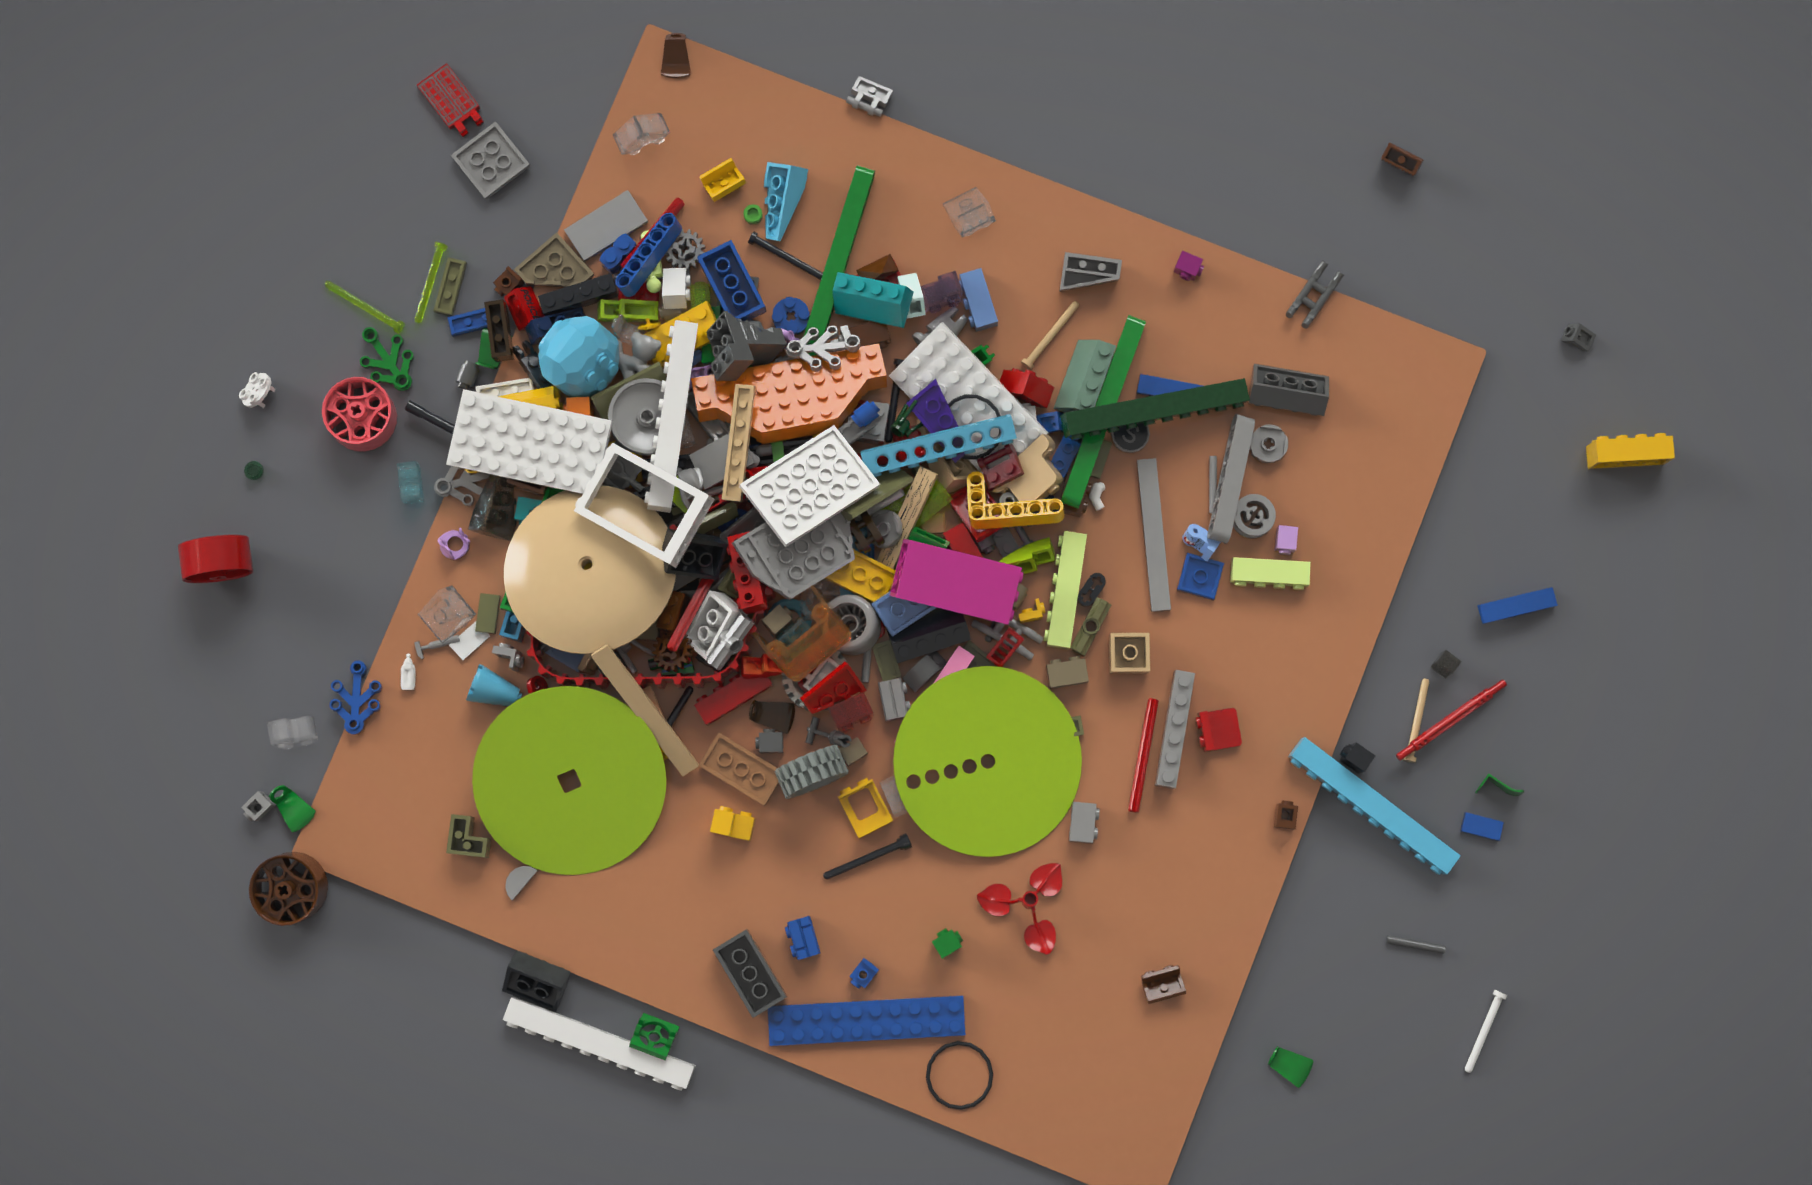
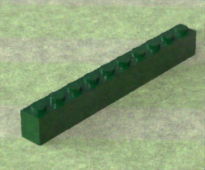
M1243 378L1066 412L1060 418L1065 438L1071 437L1072 440L1083 438L1085 434H1090V437L1101 435V431L1108 430V433L1120 431L1119 428L1126 427V430L1137 428V424L1144 423V426L1156 424L1155 421L1162 420V423L1173 421V417L1179 416L1180 419L1189 418L1193 413L1201 416L1208 414L1209 410L1215 409V412L1227 410L1226 407L1229 406L1237 409L1244 407V403L1250 401L1246 380Z

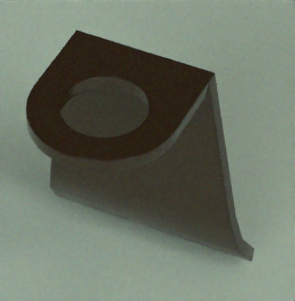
M754 700L750 707L749 719L788 734L794 721L795 706L794 703L758 702Z

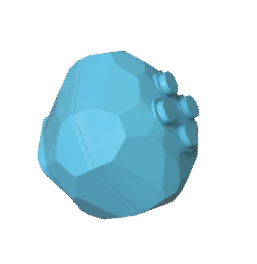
M584 316L568 318L563 321L558 320L539 343L540 351L538 357L542 376L568 397L591 398V396L604 390L618 372L620 358L617 337L594 318Z

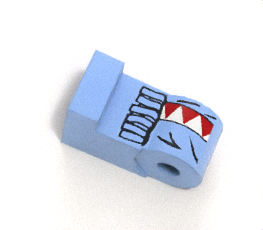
M1191 524L1183 534L1182 539L1186 545L1200 551L1203 554L1201 558L1208 561L1221 542L1208 539V531L1197 524Z

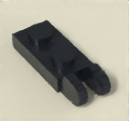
M525 340L522 342V346L528 354L526 357L518 345L514 346L512 349L514 355L538 389L553 386L542 376L538 354L536 351L534 352L533 346L529 341Z

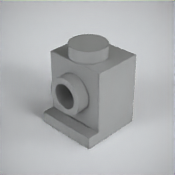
M257 791L241 808L245 811L243 814L247 819L259 822L276 805L264 792ZM258 804L262 807L259 812L256 810Z

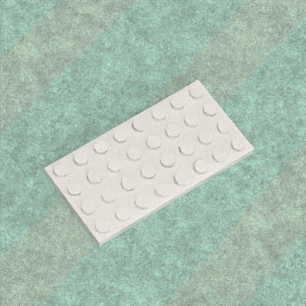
M941 322L889 375L910 399L936 379L948 404L953 399L964 394L979 395L990 400L999 410L1001 416L1008 414L1012 416L1017 437L1013 439L1012 444L1017 456L1040 435L1048 434L1045 428L944 322ZM965 398L955 402L950 407L958 426L997 417L995 411L986 402L977 398ZM999 428L991 429L990 436L998 437ZM978 432L973 433L971 440L978 442L982 436ZM1000 442L989 455L1004 448V445ZM983 447L975 449L976 452L965 455L977 456L987 452L989 449L983 450ZM1007 454L988 464L989 469L1009 459V455ZM968 459L982 473L977 459Z
M463 389L446 465L583 494L586 484L595 474L596 466L604 458L613 421Z

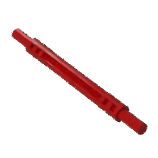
M1502 679L1489 689H1484L1410 742L1409 746L1396 754L1398 760L1401 761L1412 752H1417L1492 699L1495 693L1507 686L1506 682Z

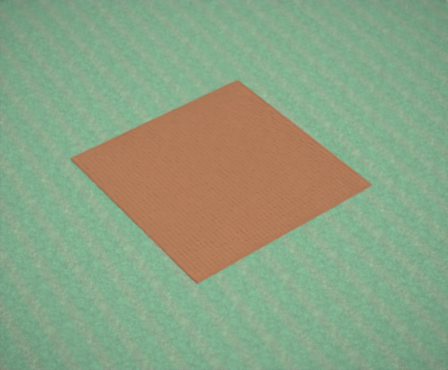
M648 24L558 230V234L584 262L564 229L628 190L648 220L647 224L628 235L637 245L641 240V234L644 231L650 230L675 198L678 197L684 201L685 205L675 217L681 224L684 233H687L688 229H690L692 235L697 232L698 238L702 237V244L706 247L705 250H702L703 252L710 251L732 240L749 275L759 277L758 293L765 304L767 312L755 317L754 321H760L763 328L768 329L775 327L772 319L775 305L786 297L802 300L807 305L811 314L821 280L757 244H749L748 240L751 234L755 231L761 239L815 269L824 272L856 166L875 170L874 180L845 274L858 275L856 270L891 254L901 276L912 273L917 274L924 297L926 315L906 319L904 328L887 325L891 343L888 344V347L880 349L887 375V387L870 390L865 396H862L850 416L846 417L843 424L847 423L848 418L854 414V411L867 400L869 403L874 401L890 404L893 380L889 375L896 367L893 361L894 359L905 360L918 346L912 338L915 332L927 333L926 326L954 306L959 309L952 318L954 322L962 315H965L967 318L971 316L969 309L965 310L962 300L965 296L963 291H959L957 281H959L960 274L982 268L998 319V326L976 332L974 327L971 328L968 319L957 337L970 351L980 345L983 347L985 345L989 346L986 352L988 355L994 353L995 356L985 367L999 381L1003 370L1012 371V368L1019 369L1022 372L1028 370L1021 364L1023 358L1027 359L1072 302L1077 301L1079 303V307L1034 361V367L1030 370L1035 372L1037 377L1047 379L1048 384L1054 387L1048 407H1035L1036 415L1059 411L1053 408L1078 340H1101L1115 345L1117 348L1128 315L1145 320L1146 324L1117 403L1149 397L1136 394L1140 374L1203 386L1245 378L1249 394L1253 365L1259 364L1329 376V400L1325 415L1314 416L1309 413L1274 409L1263 405L1256 406L1248 401L1244 403V407L1237 409L1229 406L1226 407L1227 410L1215 412V409L1209 410L1208 414L1201 416L1193 413L1189 418L1180 419L1179 416L1173 417V421L1162 423V420L1155 421L1156 424L1148 426L1150 435L1147 444L1143 449L1135 453H1126L1119 450L1112 440L1111 433H1108L1107 430L1104 440L1112 442L1103 472L1100 479L1091 476L1089 478V483H1092V485L1096 482L1104 483L1105 490L1102 492L1100 499L1105 507L1096 511L1089 499V495L1086 494L1084 500L1088 502L1086 512H1082L1080 517L1065 514L1064 519L1059 523L1040 524L1032 527L1022 526L1029 539L1033 540V542L1050 537L1055 552V560L1056 554L1061 552V547H1058L1059 535L1063 536L1064 531L1087 534L1079 592L1092 574L1100 573L1105 577L1106 583L1097 597L1112 605L1085 656L1071 649L1046 646L1047 641H1042L1039 644L1022 633L1021 636L1024 638V641L1020 645L1034 654L1033 658L1028 660L1019 653L1014 652L1003 666L1004 668L1022 672L1045 685L1063 703L1071 717L1081 715L1084 735H1079L1082 767L1079 786L1073 802L1097 804L1096 808L1100 809L1099 820H1095V828H1098L1097 840L1093 839V843L1069 841L1072 804L1061 822L1046 837L1024 850L1003 856L982 857L963 854L941 845L921 830L907 812L900 798L894 776V741L904 718L885 721L878 682L883 680L872 649L869 683L862 682L864 653L859 655H845L841 653L867 691L851 695L852 698L840 700L839 704L834 705L831 709L821 710V712L811 714L802 707H798L791 701L784 689L782 674L769 676L768 678L773 684L772 687L708 726L694 705L699 697L705 694L708 697L714 693L713 689L719 686L716 681L705 683L704 688H698L694 683H686L684 689H679L674 683H667L665 689H660L655 683H648L647 687H652L666 721L688 686L693 688V693L671 728L698 763L701 762L717 734L721 733L776 768H780L782 765L798 757L833 745L830 744L828 737L815 734L813 745L805 743L808 734L807 728H810L813 717L820 719L817 730L828 734L833 730L841 731L845 735L850 736L851 740L858 737L868 754L850 766L845 763L849 773L844 777L801 796L785 799L781 786L778 784L765 806L700 766L682 776L668 758L664 761L666 794L663 808L655 827L639 848L622 861L597 872L561 875L538 870L512 901L506 892V879L515 868L528 865L506 852L488 832L477 810L472 785L474 759L483 735L496 717L508 706L469 702L466 698L479 664L484 665L520 688L519 693H522V697L528 695L527 681L534 676L543 677L548 688L560 687L561 685L557 683L555 677L547 679L538 672L540 665L527 655V651L531 648V636L526 634L527 630L525 631L522 643L503 638L499 635L506 611L500 608L506 593L504 584L505 558L513 535L519 527V522L514 519L518 496L536 500H543V497L510 486L506 482L508 478L497 479L491 477L474 483L492 492L493 496L489 501H484L480 495L463 486L454 489L464 495L470 494L474 498L473 505L465 506L462 501L451 495L443 498L361 689L362 695L369 689L370 683L374 680L379 681L382 685V690L379 693H375L360 707L359 715L368 708V703L372 699L378 700L381 708L364 721V728L360 733L354 735L344 729L311 807L316 810L315 815L301 829L292 852L305 853L313 857L322 866L324 871L512 949L562 967L585 979L1088 1185H1168L1322 784L1318 779L1313 780L1307 776V771L1304 768L1300 767L1299 769L1290 762L1292 759L1288 755L1303 737H1306L1332 757L1482 366L1486 350L1337 291L1332 292L1310 326L1305 329L1301 324L1311 311L1309 307L1302 303L1292 318H1288L1286 312L1308 282L1306 279L885 115L881 117L871 116L867 114V111L860 108L858 110L852 108V105L846 103L844 99L687 38L685 42L691 75L681 78L661 75L665 38L666 35L672 32ZM732 158L737 169L744 177L746 184L714 202L705 190L699 177L722 162ZM767 162L808 169L805 189L781 241L766 239L765 216L768 214V205L765 204L767 188L764 187ZM754 204L761 208L763 217L759 223L749 224L744 219V209L748 205ZM691 241V245L697 248L696 243ZM605 250L584 262L595 275L591 279L609 274L599 260ZM1182 250L1203 259L1201 264L1204 266L1200 277L1196 275L1194 281L1191 279L1186 281L1180 278L1179 274L1173 272ZM673 252L674 257L676 259H679L678 254H675V252ZM1065 252L1122 260L1120 279L1118 281L1059 292ZM666 255L661 259L662 272L663 268H673L672 262L667 261L666 258L668 256ZM696 262L697 268L690 266L691 287H687V289H690L687 311L705 301H708L711 307L717 306V297L698 262ZM535 285L533 291L541 307L539 295L565 287ZM662 286L659 291L658 321H656L661 322V325L666 323L665 319H661L659 308L662 307L663 303ZM1312 288L1307 297L1316 303L1322 294ZM618 297L609 300H618ZM598 303L583 307L585 315L594 318L596 321ZM833 309L829 326H836L838 328V335H840L841 326L847 325L850 328L870 321L835 314V309ZM788 313L787 320H795V313ZM598 321L622 342L623 353L629 356H633V343L631 341L633 333L638 332L643 335L653 330L638 329L639 324H647L646 322ZM516 328L512 337L513 347L518 345L526 357L528 354L525 352L522 342L525 340L529 341L525 330L519 331ZM805 331L798 335L795 334V338L801 339ZM838 336L834 339L830 338L826 343H830V341L838 339ZM539 344L532 345L534 352L536 351L538 354L540 351ZM783 349L771 363H774L778 357L787 355L786 349ZM514 355L515 360L502 361L493 384L530 377ZM651 359V360L647 361V365H648V364L653 365V364H654L653 360ZM700 361L692 368L702 367L706 365L702 364V361ZM619 369L612 382L605 389L624 380L623 374ZM901 388L895 421L907 400H911ZM560 391V403L566 404V398L570 397ZM591 399V402L594 406V417L601 418L597 408L595 407ZM1017 399L1021 404L1027 403L1021 399ZM687 408L679 455L696 452L705 447L710 438ZM911 411L906 419L910 422V426L917 425L916 420L918 417ZM1238 414L1255 419L1253 433L1256 429L1267 424L1281 428L1288 438V449L1285 455L1274 463L1260 462L1252 456L1249 449L1239 500L1250 494H1259L1266 497L1275 508V522L1272 528L1259 538H1246L1240 535L1233 527L1228 543L1221 542L1210 557L1212 560L1224 563L1215 599L1210 600L1177 590L1186 554L1203 555L1194 547L1186 545L1182 536L1191 524H1197L1207 531L1209 529L1212 515L1209 513V456H1217L1218 487L1231 423L1234 415ZM1058 431L1047 434L1055 442L1054 452L1049 456L1050 461L1064 436V432ZM610 433L609 442L616 441L612 433ZM810 435L794 439H788V442L812 439L814 437ZM750 436L749 445L760 443L756 441V438ZM1267 439L1264 445L1267 449H1270L1271 446H1274V443H1271V439ZM855 441L850 446L856 453H860L862 450L882 445ZM1078 452L1068 470L1069 473L1072 471ZM642 455V459H651V455ZM1156 458L1171 604V610L1151 612L1137 460ZM924 461L921 466L929 469V465ZM463 468L457 471L453 480L460 479L464 472ZM912 468L902 469L907 474H909L913 479L915 478L914 474L911 472ZM1065 478L1059 486V490L1053 494L1054 499H1061ZM644 480L640 482L644 488L650 485L647 482L645 483ZM724 481L713 486L712 488L723 485ZM913 481L901 488L905 493L903 497L881 510H890L898 515ZM985 481L987 491L998 503L1002 494L989 490ZM627 487L624 489L625 491H628L630 493L636 492L634 488L629 489V487ZM959 490L951 493H940L939 498L935 501L928 497L915 526L922 529V515L945 513L946 531L962 523L946 499ZM489 492L483 493L484 498H487L490 495ZM470 497L465 498V503L471 502ZM748 499L746 502L736 503L737 508L746 511L754 507L748 502ZM1247 504L1248 508L1257 506V509L1251 514V518L1246 523L1243 520V514H1241V520L1248 528L1259 529V525H1249L1260 510L1263 511V518L1266 519L1265 511L1257 504ZM1279 525L1298 527L1297 548L1294 553L1291 552V555L1279 554V551H1274L1276 528ZM1008 527L1018 546L1023 545L1015 528ZM459 528H461L470 540L469 549L459 559L452 560L446 558L440 550L438 538L448 531H459ZM943 533L935 534L936 536L944 539ZM452 537L448 540L447 545L450 550L458 551L463 547V541L459 537ZM875 545V560L877 561L882 548ZM994 546L995 550L987 555L981 553L985 559L997 562L1003 559L996 546ZM1238 557L1311 562L1310 585L1304 587V590H1294L1293 586H1285V589H1275L1273 585H1266L1265 588L1254 587V584H1246L1244 587L1235 586V583H1230L1231 559ZM1055 561L1037 565L1038 571L1023 574L1020 584L1028 589L1026 592L1027 596L1017 610L1013 609V619L1019 622L1018 614L1022 613L1021 610L1033 608V611L1036 610L1035 599L1039 598L1040 603H1044L1045 614H1042L1043 618L1041 620L1022 623L1041 635L1043 640L1045 630H1049L1050 625L1046 620L1047 613L1052 611L1053 605L1049 603L1050 594L1055 592V585L1052 584L1053 574L1058 572V566H1055ZM729 562L722 565L720 574L729 566ZM1099 577L1097 579L1092 578L1094 582L1091 586L1092 589H1095L1097 585H1102ZM822 579L792 598L805 604L812 618L810 631L803 638L800 645L793 646L779 642L771 636L770 632L763 625L762 619H760L757 624L760 634L758 638H751L748 646L752 653L750 656L744 657L761 658L763 654L782 655L784 669L785 660H788L789 654L792 651H796L797 647L805 646L810 642L812 644L822 642L827 645L828 643L821 634L820 617L825 606L831 600L840 596V586ZM1090 590L1086 595H1081L1083 602L1091 601L1089 597L1092 592ZM774 591L776 595L775 600L767 601L768 608L770 609L779 600L787 598ZM480 593L501 596L496 634L488 633L490 637L464 660L449 645L436 649L422 650L424 659L417 655L414 642L420 641V645L425 646L436 640L461 635L477 621ZM1077 600L1071 645L1093 604L1084 607ZM790 610L793 614V624L785 632L797 630L800 626V616L794 610ZM755 612L748 614L747 617L752 620ZM963 614L971 636L970 641L988 655L998 641L992 639L991 642H986L985 637L987 635L973 628L971 624L974 620H977L990 627L992 621ZM851 623L849 631H853L857 623ZM1086 623L1085 626L1088 631L1093 632L1096 630L1094 623ZM1005 624L1000 634L1003 635L1009 627L1012 628L1014 631L1015 629ZM886 627L884 636L878 638L876 644L890 640ZM660 629L659 638H662V632H665L667 634L668 632L663 629ZM1110 633H1149L1150 672L1148 674H1109ZM797 634L792 635L793 641L799 639ZM634 639L652 652L656 650L653 644H658V642ZM968 641L938 650L937 652L948 662L957 647L961 646L963 648ZM499 643L509 644L514 649L520 651L522 657H524L523 667L519 668L518 672L509 668L510 659L494 655L492 653L493 645L499 646ZM630 644L632 648L626 654L637 669V672L632 674L627 667L632 677H638V673H642L644 677H657V673L662 674L661 669L650 671L648 659L657 656H651L634 644ZM1001 645L999 646V648H1000L1001 650H1003L1006 654L1009 653V652H1008L1005 648H1003ZM694 649L691 650V654L694 655L692 661L695 675H684L682 677L696 676V673H701L702 676L714 675V670L699 662L695 658L698 653ZM544 651V656H541L545 666L549 664L553 668L551 673L562 676V673H565L570 678L579 677V674H584L586 677H599V674H601L598 668L594 675L582 671L578 673ZM997 651L994 652V653H995L996 655H998L1001 659H1004V658H1005V657L1002 656L999 652H997ZM737 653L732 654L729 659L732 662L735 659ZM406 654L411 655L410 658L416 669L414 690L401 689V667L407 658ZM926 655L898 663L902 676L900 677L901 682H905L902 678ZM1080 656V659L1085 658L1089 678L1088 683L1053 689L1049 688L1046 665L1050 664L1051 660L1061 659V662L1069 661L1070 657ZM813 664L808 671H810L813 668H817L818 665ZM943 668L916 692L906 683L908 693L904 694L905 701L910 702V707L921 693L934 683ZM1175 670L1195 673L1177 785L1175 789L1155 786L1173 673ZM733 672L729 676H727L724 680L723 686L729 684V679H731L738 673ZM805 677L803 678V684L807 682ZM612 683L609 684L607 689H601L596 684H590V689L613 696L628 706ZM374 684L373 690L378 689L379 684ZM1149 698H1153L1159 702L1139 812L1135 813L1130 812L1128 808ZM754 700L758 702L794 703L795 715L792 727L788 734L783 733L784 753H760L759 749H756L755 739L759 737V733H763V729L773 728L749 719L750 707ZM373 703L371 708L375 709L378 704ZM1235 708L1242 744L1237 747L1204 752V749L1199 744L1201 733L1200 728L1197 729L1195 717H1198L1197 714L1203 711L1210 712ZM356 721L351 723V727H355L357 725ZM985 754L981 758L982 766L987 769L992 768L995 764V758L991 754ZM967 759L963 762L962 768L964 772L971 774L976 770L974 760ZM949 764L944 768V775L947 778L953 779L957 776L958 769L955 765ZM574 769L557 776L565 793L582 786ZM934 769L928 770L925 774L926 781L930 784L936 783L939 780V773ZM915 774L910 775L906 780L907 786L911 789L918 788L921 783L920 778ZM868 778V780L873 779L893 822L859 839L837 796L841 795V790L849 786L853 789L858 786L857 782ZM867 788L848 797V801L859 820H863L878 811V807ZM1282 800L1292 801L1293 805L1298 806L1296 829L1294 830L1274 827L1276 806L1278 803L1281 804ZM720 806L732 808L735 814H740L741 811L752 813L751 817L756 819L751 841L710 832L715 809L720 810ZM1284 811L1282 817L1287 819L1289 814ZM451 814L475 817L472 836L491 839L489 858L446 853ZM907 833L912 848L907 850L897 849L830 879L823 877L825 872L897 841L896 839L900 838V835ZM1059 863L1062 874L1061 890L1058 894L1051 897L1043 896L1039 892L1037 894L1038 903L1035 906L1037 922L1048 920L1053 924L1056 931L1055 946L1049 955H1045L1029 948L1024 940L1026 928L1034 925L1031 909H1026L1022 902L1009 904L1010 910L1007 915L993 916L981 907L977 900V894L990 885L1003 884L1011 891L1010 900L1022 898L1027 891L1034 892L1037 890L1029 883L1030 876L1035 869L1045 864ZM810 916L821 954L798 960L797 956H792L790 946L793 945L792 938H787L785 927L788 926L787 922ZM945 928L948 931L951 929L953 932L958 931L963 939L960 943L962 947L942 959L932 941L938 938L937 933ZM748 929L788 996L773 1006L963 995L966 1035L769 1046L768 1009L752 1018L713 949ZM866 958L879 971L866 988L861 986L858 989L850 982L852 978L849 976L862 959ZM1178 965L1186 994L1148 1004L1141 976L1148 971L1163 970L1166 966ZM861 971L859 973V976L861 978H866L867 973L865 971ZM956 1041L972 1043L982 1049L989 1058L993 1070L992 1087L985 1099L976 1106L963 1110L948 1108L939 1103L929 1091L926 1080L927 1065L934 1052L943 1045ZM957 1045L946 1048L937 1055L931 1065L930 1080L933 1090L940 1099L949 1104L962 1106L973 1103L983 1095L988 1086L989 1070L987 1062L979 1052L971 1047Z

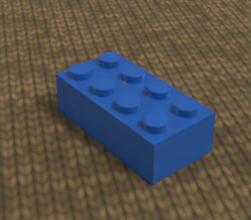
M732 240L697 256L698 262L723 311H728L735 318H740L742 321L751 320L767 312L765 304Z

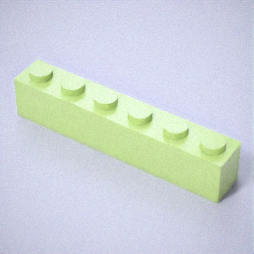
M1064 531L1063 536L1059 535L1058 547H1061V552L1056 554L1055 566H1058V572L1053 574L1052 584L1055 585V592L1050 594L1049 603L1053 605L1052 611L1047 613L1046 620L1050 625L1049 630H1045L1043 640L1047 641L1046 646L1070 649L1087 534Z

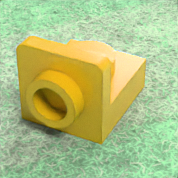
M1039 598L1034 601L1036 610L1033 611V608L1021 610L1022 613L1018 614L1019 623L1041 620L1043 618L1042 614H1045L1044 603H1040Z

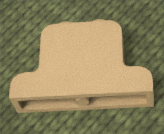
M1046 434L1040 435L1018 456L1024 475L994 489L993 492L1000 494L1012 492L1019 501L1043 500L1049 495L1056 493L1062 484L1063 477L1049 460V456L1055 449L1053 439Z

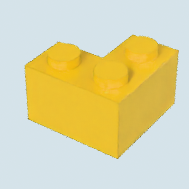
M720 806V810L715 809L710 832L751 841L756 818L751 817L752 813L741 811L740 814H735L732 808Z

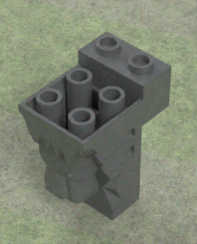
M723 311L707 330V338L710 341L713 355L715 356L711 366L716 381H736L749 365L770 364L787 345L781 328L771 327L764 329L760 321H742L740 318H735L728 311Z

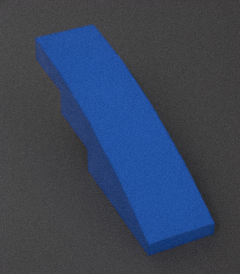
M1553 587L1481 604L1477 607L1482 624L1552 608L1558 606Z

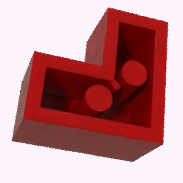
M1012 368V371L1003 370L1000 382L1016 399L1031 403L1035 407H1048L1054 387L1048 384L1047 379L1037 377L1033 371L1025 370V372H1022L1015 368Z

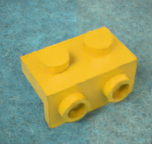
M732 158L722 162L699 177L705 190L714 202L746 184L744 177L737 169Z

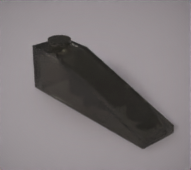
M489 475L473 510L468 530L507 541L512 540L517 523L514 519L516 498H514V487L506 482L508 478Z

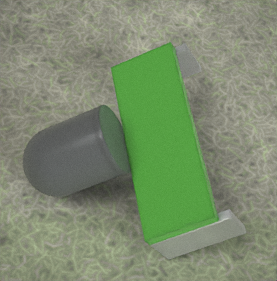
M783 441L759 445L756 448V454L760 457L773 455V461L776 462L784 457Z

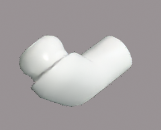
M1102 482L1094 483L1089 494V499L1096 511L1105 507L1100 499L1102 492L1105 490V485Z

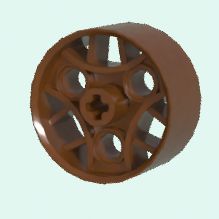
M286 852L265 860L256 868L249 884V898L257 914L265 921L280 926L293 925L313 916L323 906L328 892V880L322 866L313 857L300 852ZM289 859H294L295 861L291 864ZM299 863L306 867L304 875L295 869ZM278 866H280L283 869L282 876L277 874L276 870ZM269 881V893L262 892V882ZM305 885L311 887V894L305 892ZM276 900L280 901L282 904L280 910L277 909L275 906ZM299 902H301L305 913L301 918L293 908Z

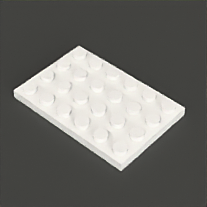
M835 425L741 483L740 489L783 545L787 547L879 488L880 483Z

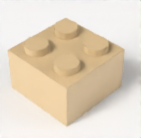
M1110 633L1109 674H1148L1150 672L1149 633Z

